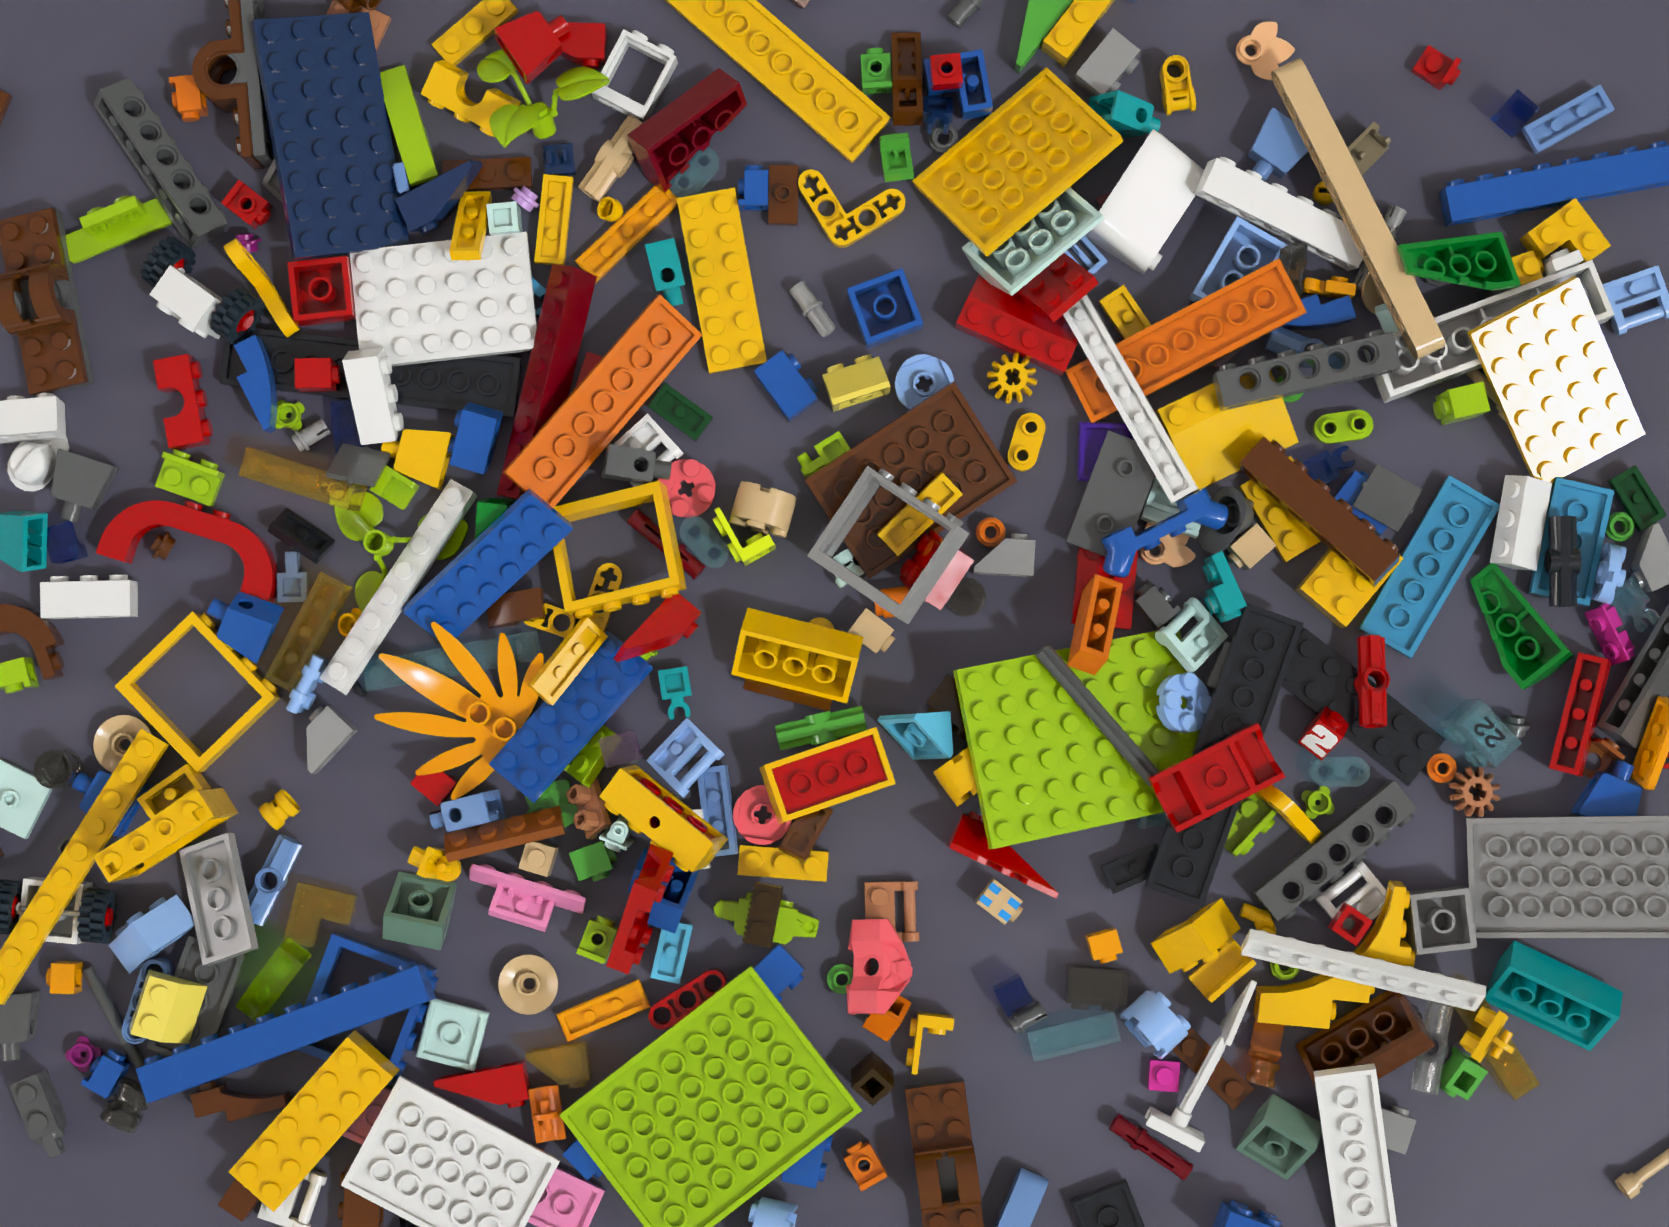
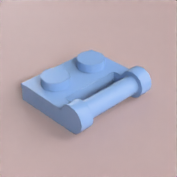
M1658 265L1602 284L1615 314L1611 317V325L1617 336L1627 333V329L1659 318H1669V293ZM1657 298L1659 303L1657 307L1624 318L1622 309Z
M686 718L646 761L684 798L690 792L689 788L716 759L719 761L725 754L691 720ZM704 746L708 751L679 781L675 776Z

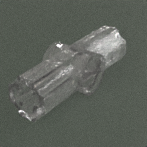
M1433 1001L1426 1002L1423 1023L1432 1040L1438 1042L1439 1049L1435 1055L1429 1056L1427 1052H1424L1416 1057L1411 1090L1431 1095H1438L1444 1060L1449 1053L1447 1043L1454 1006Z

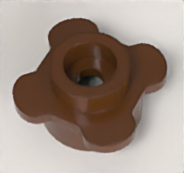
M168 531L164 536L158 534L150 548V550L154 551L152 558L156 559V557L165 560L173 548L176 539L170 537Z

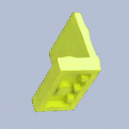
M720 507L714 509L717 517L713 518V521L722 537L728 534L732 542L727 546L736 562L742 560L745 566L776 549L770 535L768 534L763 537L762 533L746 540L745 542L748 546L742 548Z

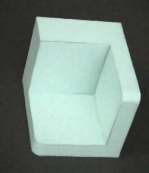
M516 201L486 204L489 234L491 236L523 232L521 209Z

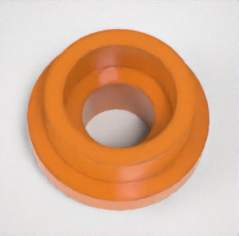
M985 518L977 525L976 537L986 547H995L1005 538V527L997 518ZM993 527L996 530L995 537H987L985 529Z
M1438 753L1433 755L1427 762L1426 771L1433 781L1446 783L1454 778L1457 772V765L1450 755ZM1442 762L1447 766V771L1444 774L1439 773L1437 769L1438 765Z

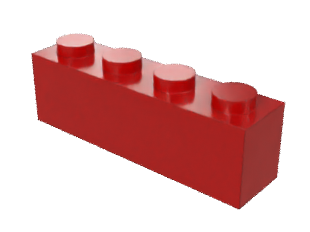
M1578 652L1549 769L1583 777L1612 664L1609 659Z

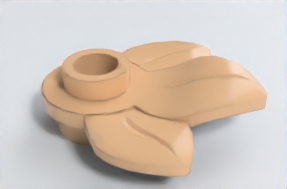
M1262 22L1258 24L1252 34L1243 37L1236 46L1238 60L1245 65H1250L1255 75L1265 80H1272L1271 71L1279 68L1278 64L1286 61L1295 51V48L1290 43L1276 37L1278 30L1277 22ZM1245 48H1254L1255 55H1247Z
M1147 522L1145 529L1154 524ZM1168 534L1160 538L1161 544L1157 546L1160 549V554L1157 556L1152 555L1149 550L1145 551L1143 547L1140 548L1142 559L1150 565L1165 563L1174 568L1182 567L1192 562L1196 555L1185 546L1189 536L1179 534L1172 538Z

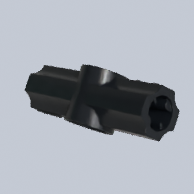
M1576 516L1548 517V548L1545 552L1544 567L1546 574L1549 575V607L1577 606V575L1581 570V553L1577 548Z

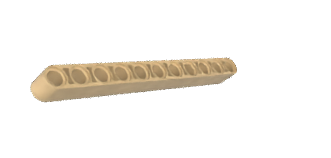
M1298 58L1271 71L1273 83L1411 355L1418 360L1445 347L1444 337L1414 277L1406 275L1397 250L1398 246L1306 65Z

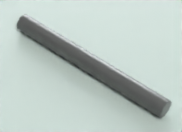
M91 966L83 970L82 973L136 1072V1068L145 1066V1062L135 1044H131L123 1038V1021L94 967Z

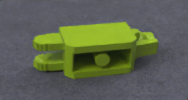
M747 892L746 897L740 896L739 902L721 899L713 907L714 915L725 920L734 921L733 928L736 933L744 936L743 932L746 930L744 927L747 924L745 921L748 918L747 913L750 907L749 902L752 900L750 897L753 893ZM781 899L773 942L786 944L792 940L793 936L815 938L819 919L798 912L799 908L793 907L794 902Z

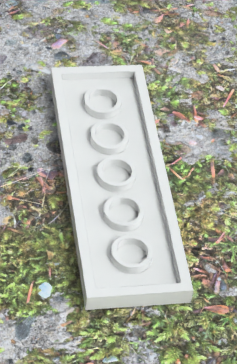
M1375 1064L1313 1071L1335 1227H1397Z

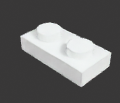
M1568 248L1550 255V258L1543 261V278L1574 267L1582 262L1583 257L1580 250L1569 253Z

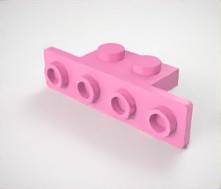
M471 864L469 874L471 881L496 888L488 910V915L546 932L554 906L580 914L584 912L586 898L574 890L562 891L553 888L551 884L544 881L532 882L524 879L522 875L509 872L506 874L496 871L494 867L488 864Z

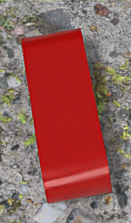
M719 968L707 969L658 1000L649 1011V1021L652 1026L657 1029H667L679 1022L727 984L726 974ZM709 975L719 976L722 986L717 990L709 989L705 983L706 977ZM684 991L693 992L696 996V1003L692 1006L684 1005L680 1000V994ZM659 1007L667 1008L671 1013L670 1020L666 1022L658 1021L655 1017V1010Z

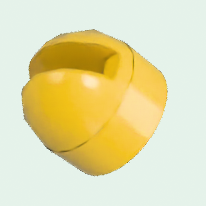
M1321 181L1314 187L1312 196L1317 204L1327 206L1333 202V199L1329 193H1319V189H1327L1324 182Z
M607 196L599 202L597 214L601 219L608 222L618 221L623 214V206L617 199Z

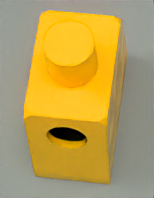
M404 429L400 441L382 443L381 451L388 452L391 458H395L393 470L435 489L442 490L451 456L448 454V447L452 437L455 436L449 432Z

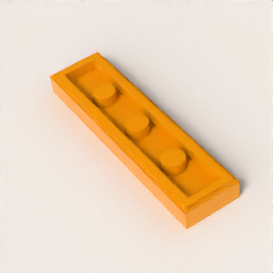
M654 186L584 251L575 262L583 271L597 276V283L678 207L677 197L670 189L664 193Z

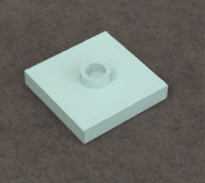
M0 759V827L24 839H28L55 785Z
M437 998L431 1000L416 1057L474 1072L490 1012Z

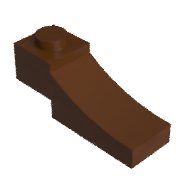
M921 32L891 33L893 126L923 125Z
M216 1081L199 1085L198 1091L190 1094L196 1118L225 1111L228 1122L286 1107L292 1100L290 1091L265 1095L245 1094L227 1089L226 1083L216 1085Z

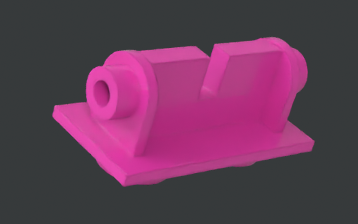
M1604 603L1599 605L1598 608L1584 612L1589 622V627L1602 649L1603 655L1612 662L1611 666L1628 661L1631 657L1635 656L1633 651L1635 646H1633L1626 630L1619 633L1616 630L1617 627L1623 624L1615 606Z

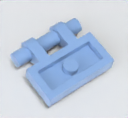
M313 654L309 664H305L301 671L303 675L296 689H292L289 695L291 699L286 710L297 714L311 708L316 698V694L313 692L318 682L321 684L324 682L319 678L327 667L328 659Z

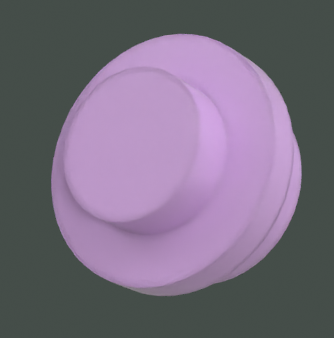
M523 186L521 190L517 187L513 189L515 193L511 198L527 211L531 212L534 207L537 208L539 206L535 201L538 196L526 186Z

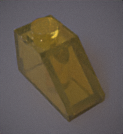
M587 1041L532 1049L525 1053L528 1062L559 1085L568 1084L569 1089L586 1086V1081L593 1077Z

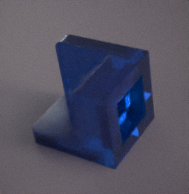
M1517 89L1490 120L1513 138L1540 108Z
M67 521L47 527V548L51 563L61 565L88 557L86 546L78 542L73 522Z
M1019 974L992 987L1007 1017L1013 1015V1011L1033 1001Z

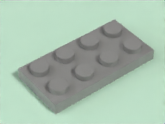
M227 832L179 850L202 965L211 966L258 949L235 834Z

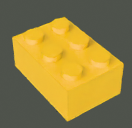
M1328 549L1296 587L1295 591L1339 628L1347 627L1404 558L1400 556L1399 562L1373 587L1331 549Z

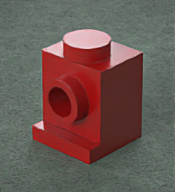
M240 180L236 182L221 202L227 209L254 229L268 221L271 216L270 210L273 207ZM248 200H251L252 206L249 209H243Z

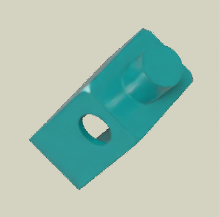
M1119 90L1090 97L1089 106L1114 128L1121 137L1132 138L1150 134L1153 129L1158 132L1160 129L1161 121L1159 118L1152 116L1154 107L1151 103Z
M675 238L645 244L656 292L663 290L664 299L672 306L684 304L680 286L686 285ZM666 268L672 269L674 279L671 282L664 281L662 271Z
M20 510L0 513V560L20 572L46 568L48 513Z

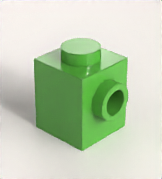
M599 841L569 853L579 881L592 877L593 882L610 876L609 870L615 868L613 862L618 859L615 851L604 846L605 841Z

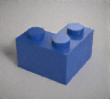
M983 49L960 53L963 76L962 88L932 91L930 58L924 59L923 72L928 96L957 92L962 120L992 114L993 103ZM950 65L942 66L941 70L944 73H950L952 67Z
M643 848L628 889L629 893L635 879H638L648 853V850ZM671 859L670 865L675 866L669 883H662V885L666 886L664 895L660 903L654 902L647 924L675 934L693 891L699 870L685 872L675 865L674 859Z

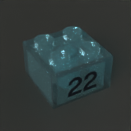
M1466 699L1440 723L1446 729L1443 731L1444 735L1453 744L1459 743L1466 750L1464 753L1465 758L1475 767L1480 765V767L1496 768L1521 744L1519 739L1481 699Z

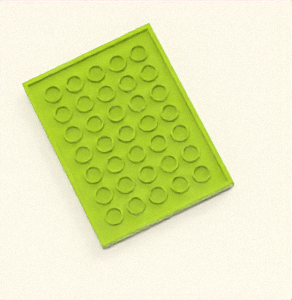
M1179 630L1175 635L1178 637L1179 640H1181V634ZM1157 631L1112 639L1108 660L1095 675L1070 667V669L1159 771L1190 757L1200 729L1187 733L1173 732L1163 725L1156 710L1160 695L1156 696L1157 689L1161 682L1168 676L1188 672L1166 646L1157 642L1155 638ZM1070 648L1055 650L1067 664ZM1036 654L953 670L989 849L1164 812L1152 787L1147 785L1036 657ZM1181 697L1182 704L1180 706L1183 709L1187 707V702L1185 698Z
M751 965L566 1108L559 1116L644 1227H713L862 1111V1108Z

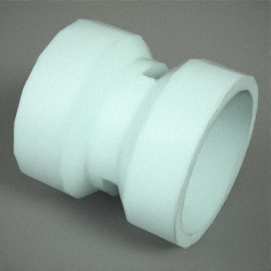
M849 548L833 557V559L844 566L848 564L846 567L858 576L864 574L861 566L854 563L853 554ZM835 575V582L840 589L848 585Z

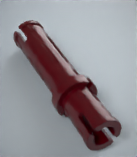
M638 508L627 520V524L631 525L664 553L659 526ZM678 543L683 570L695 580L706 568V565L702 564L688 552L685 544Z
M1117 1114L1112 1120L1108 1130L1130 1144V1148L1140 1150L1171 1171L1182 1181L1189 1176L1193 1169V1164L1147 1134L1148 1130L1143 1127L1138 1128L1122 1117L1121 1114Z

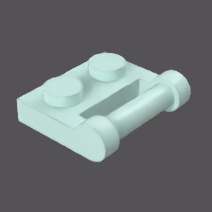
M1193 597L1183 604L1184 609L1166 627H1161L1155 633L1157 642L1166 646L1188 673L1196 671L1228 637L1203 604ZM1191 617H1195L1198 623L1179 640L1175 634Z

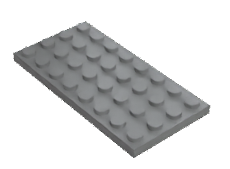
M1669 815L1466 818L1468 884L1471 894L1476 938H1669Z

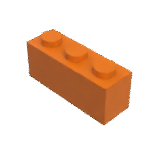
M1095 574L1082 590L1067 666L1095 675L1108 660L1123 587L1122 583Z

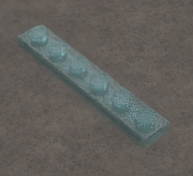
M538 630L507 635L516 664L532 662L538 653H542ZM499 637L463 644L483 670L498 668ZM443 647L397 656L424 665L447 677L462 675L452 663ZM381 659L369 661L363 670L366 692L408 685Z

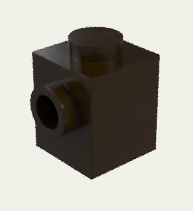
M872 1051L851 1069V1088L870 1105L874 1106L894 1088L893 1069Z

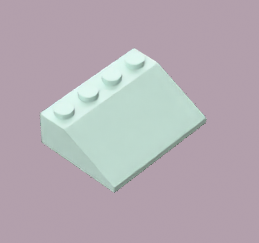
M1069 187L988 257L971 241L965 244L962 250L974 270L988 283L1013 296L1105 218Z

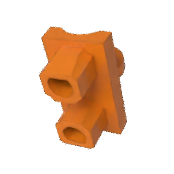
M559 1084L529 1088L536 1144L566 1139L565 1123L559 1116L563 1112Z

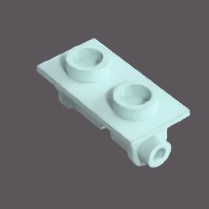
M620 816L611 825L610 829L607 828L599 837L600 840L605 841V847L616 852H620L621 849L627 851L634 842V839L629 837L632 829L627 825L628 820L625 817Z

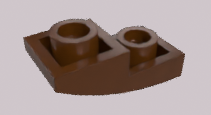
M538 587L503 594L487 609L489 629L519 625V622L545 619L543 589Z

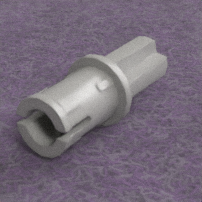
M801 281L790 289L789 293L803 310L802 315L810 319L822 337L830 335L835 330V325L822 308L823 302L816 299L806 285V282Z

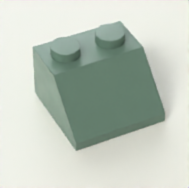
M399 871L383 915L382 939L441 950L449 927L457 883L424 878L419 875Z
M1272 1094L1257 1110L1238 1142L1236 1150L1288 1180L1316 1151L1322 1134L1321 1122Z

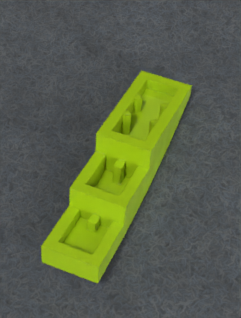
M405 65L380 72L384 102L409 183L413 187L429 182L438 177L439 174L427 131L423 125L418 103L413 93L408 71Z

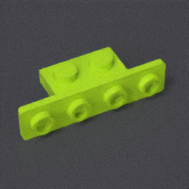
M135 195L122 196L116 199L114 204L105 208L96 207L89 210L87 215L79 218L83 228L65 235L70 262L77 264L172 225L173 222L157 198L142 203Z

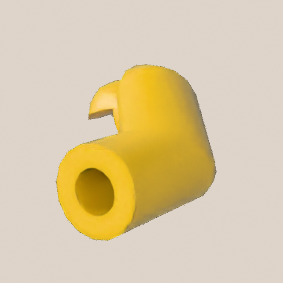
M1243 903L1239 913L1240 917L1253 921L1256 930H1264L1276 935V927L1268 911Z

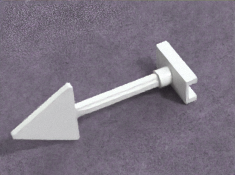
M1251 980L1222 1020L1220 1024L1222 1033L1213 1043L1180 1106H1176L1171 1116L1150 1106L1145 1114L1147 1119L1146 1126L1197 1152L1201 1151L1205 1143L1203 1132L1187 1124L1192 1117L1191 1112L1220 1060L1226 1045L1231 1046L1257 985L1256 981Z

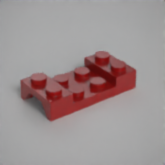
M1253 723L1229 735L1226 739L1147 777L1174 832L1177 833L1286 778L1281 768L1275 762L1258 723Z
M652 844L650 845L641 873L633 883L606 964L607 967L629 975L633 963L636 965L640 964L645 951L641 944L648 945L654 929L647 924L649 913L654 902H661L666 886L662 885V883H669L675 866L670 865L673 852Z

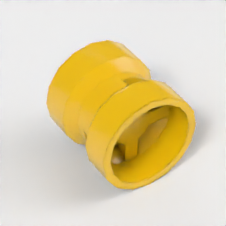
M280 789L274 794V800L265 802L258 808L263 818L275 830H279L284 826L285 820L288 817H294L301 811L297 802L284 789Z

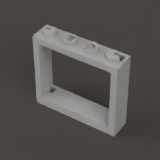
M867 466L807 556L883 609L909 624L969 533L961 528L964 522L949 512L944 517L938 513L940 506L926 497L923 502L915 497L917 491L904 482L899 487L892 482L895 477L884 469L880 468L876 472ZM879 486H882L949 531L901 604L832 558Z

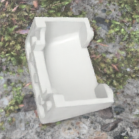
M1153 129L1099 212L1105 219L1085 236L1091 242L1144 275L1148 268L1153 271L1163 257L1158 253L1195 197L1194 192L1204 169L1167 138Z

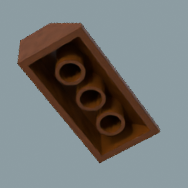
M1388 990L1370 1000L1369 1003L1363 1004L1331 1023L1329 1029H1321L1296 1044V1048L1314 1086L1313 1071L1374 1063L1378 1080L1435 1046L1425 1024L1406 995Z

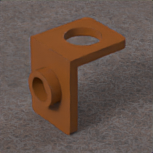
M1607 737L1604 739L1592 738L1588 754H1597L1600 757L1601 764L1594 771H1590L1585 767L1583 774L1592 779L1596 772H1604L1613 760L1623 761L1625 756L1618 751L1620 747Z
M1255 1019L1247 1055L1277 1063L1282 1055V1052L1279 1051L1285 1025L1259 1023Z

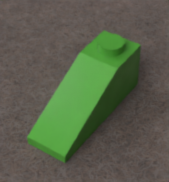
M1074 0L1028 1L1014 69L1015 72L1019 74Z

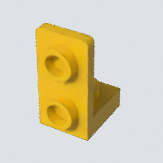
M918 1011L917 1019L911 1018L909 1036L914 1037V1046L907 1049L906 1066L911 1067V1074H918L923 1027L928 1028V1033L946 1035V1030L953 1031L954 1017L952 1015Z

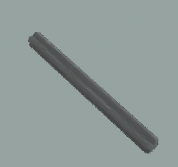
M1050 645L1043 646L1036 653V657L1147 785L1151 787L1147 777L1159 770L1070 667L1067 666Z

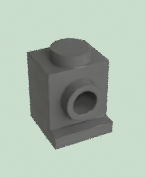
M1150 582L1135 592L1138 598L1133 603L1154 629H1158L1181 611L1178 605L1173 608L1169 603L1172 602V599L1162 587L1157 589Z

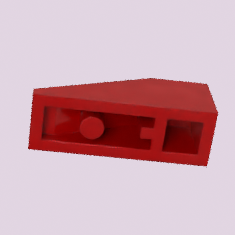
M567 22L570 31L558 38L562 44L560 56L577 65H582V67L599 69V65H605L607 62L608 32L605 23Z
M681 594L666 598L627 639L613 659L621 662L675 645L683 636L688 639L699 627L695 622L702 612Z
M526 1060L476 1069L474 1072L466 1071L441 1076L433 1081L436 1088L497 1105L507 1104L508 1108L525 1105V1100L529 1099L528 1089L531 1088Z

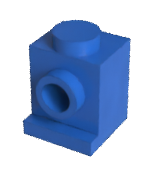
M745 166L744 178H739V196H744V199H738L739 211H768L769 172L768 170H763L762 166Z
M110 1048L107 1054L96 1058L90 1068V1072L93 1074L84 1078L80 1084L107 1099L116 1093L131 1063L125 1060L126 1055Z

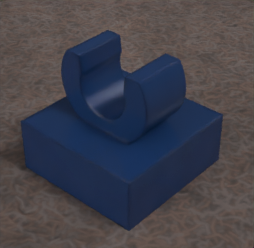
M572 143L543 146L545 174L558 176L576 174Z

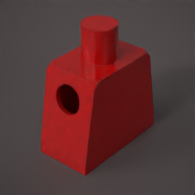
M539 11L532 12L494 29L495 40L526 85L561 55L562 44L558 38L570 31V27L562 15L547 23Z

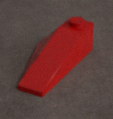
M970 811L968 816L963 813L961 814L947 844L950 849L981 864L988 865L1051 897L1057 898L1059 893L1013 848L1005 846L989 849L982 816Z

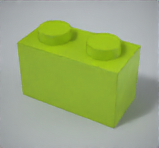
M1484 382L1448 389L1436 396V402L1433 403L1435 417L1441 420L1442 425L1476 418L1491 411Z

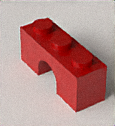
M189 354L153 360L158 390L164 393L179 391L184 398L182 411L174 417L163 419L168 448L183 450L209 445V436H213L211 421L209 418L206 419L204 407L208 406L204 389H200L199 378H202L200 362L198 360L195 361V358Z

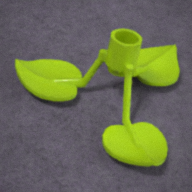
M502 49L486 56L477 66L478 76L485 82H500L511 75L527 106L521 104L519 107L513 104L504 105L492 113L489 121L491 131L504 148L516 137L531 128L534 136L539 139H545L554 135L556 125L553 117L558 115L556 109L558 96L563 101L576 100L610 83L607 76L592 68L575 67L569 69L556 79L558 88L553 90L550 108L543 102L532 104L519 75L515 72L517 70Z
M337 491L335 493L334 506L340 530L351 540L363 541L364 548L374 554V560L377 561L382 570V574L377 571L366 572L356 583L355 598L363 612L388 574L382 556L388 555L393 550L394 543H409L412 537H391L388 533L374 528L382 522L384 515L383 505L375 495L363 491ZM426 515L423 516V517L420 519V521H419V523H418V528H419V526L421 525V523L423 522V520H424V518L426 517ZM462 519L440 552L437 560L452 557L462 546L469 530L468 523L464 519Z

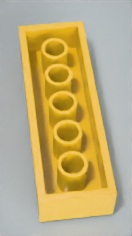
M354 1030L229 1170V1173L270 1210L275 1212L400 1069Z

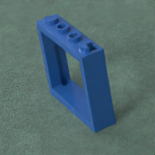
M335 932L331 934L305 1006L314 1004L313 997L327 993L344 948L394 967L414 961L415 966L425 965L433 991H435L438 977H435L437 969L343 933ZM424 1003L409 1008L390 1059L400 1071L388 1083L389 1085L395 1082L396 1078H399L400 1075L402 1076L406 1069L407 1062L403 1061L407 1050L412 1051L418 1034L413 1033L417 1022H423L428 1010V1006L424 1005ZM316 1044L297 1049L325 1061L334 1053V1051Z

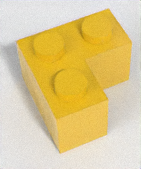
M1576 198L1519 239L1528 252L1534 250L1535 256H1539L1540 259L1546 257L1559 246L1563 250L1568 248L1569 253L1579 249L1583 257V261L1579 264L1594 259L1611 246Z
M1220 898L1201 907L1186 921L1165 930L1150 944L1170 974L1179 969L1186 972L1195 967L1201 959L1206 963L1219 954L1217 949L1220 950L1234 941L1232 936L1241 927L1223 899Z

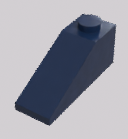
M469 160L396 198L395 201L409 231L421 232L424 235L438 228L437 223L448 217L483 167L481 161Z

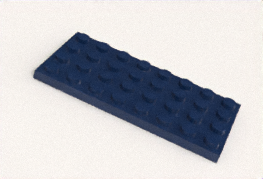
M369 12L254 19L251 22L292 259L352 254L382 247L409 245L407 225L395 201L401 195L397 191L392 168L396 162Z

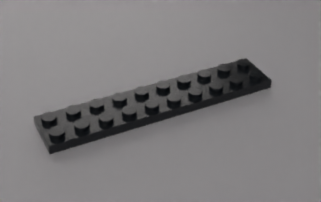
M260 328L250 332V337L257 335L263 341L274 372L276 391L351 399L342 360L348 351L359 350L357 339L294 333L287 338L282 331ZM225 340L220 384L241 387L237 377L247 371L234 345ZM490 355L392 366V373L389 374L392 385H396L398 392V401L395 403L396 405L458 412L459 409L462 410L471 402L502 411V417L515 418L522 359ZM294 358H331L336 361V366L339 365L341 369V382L336 384V391L300 392L295 389Z
M1246 603L1247 606L1243 608L1242 615L1240 616L1191 756L1253 723L1259 724L1264 736L1304 623ZM1240 801L1178 833L1174 832L1168 820L1144 886L1203 907Z

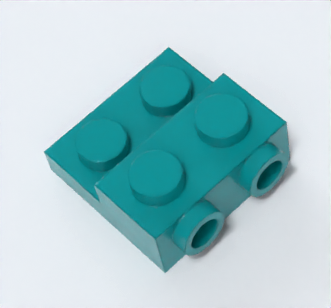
M1223 551L1203 559L1205 563L1202 566L1203 573L1209 583L1213 581L1215 587L1204 591L1207 597L1203 598L1208 612L1210 614L1214 613L1221 623L1242 615L1240 609L1246 607L1247 604Z

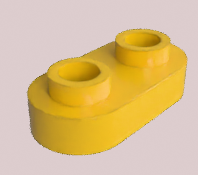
M1026 413L1016 423L1007 453L1008 464L1016 471H1027L1036 463L1046 429L1044 420L1038 414ZM1029 422L1036 425V431L1033 433H1029L1025 428V425ZM1025 451L1028 454L1027 460L1020 461L1017 458V453Z

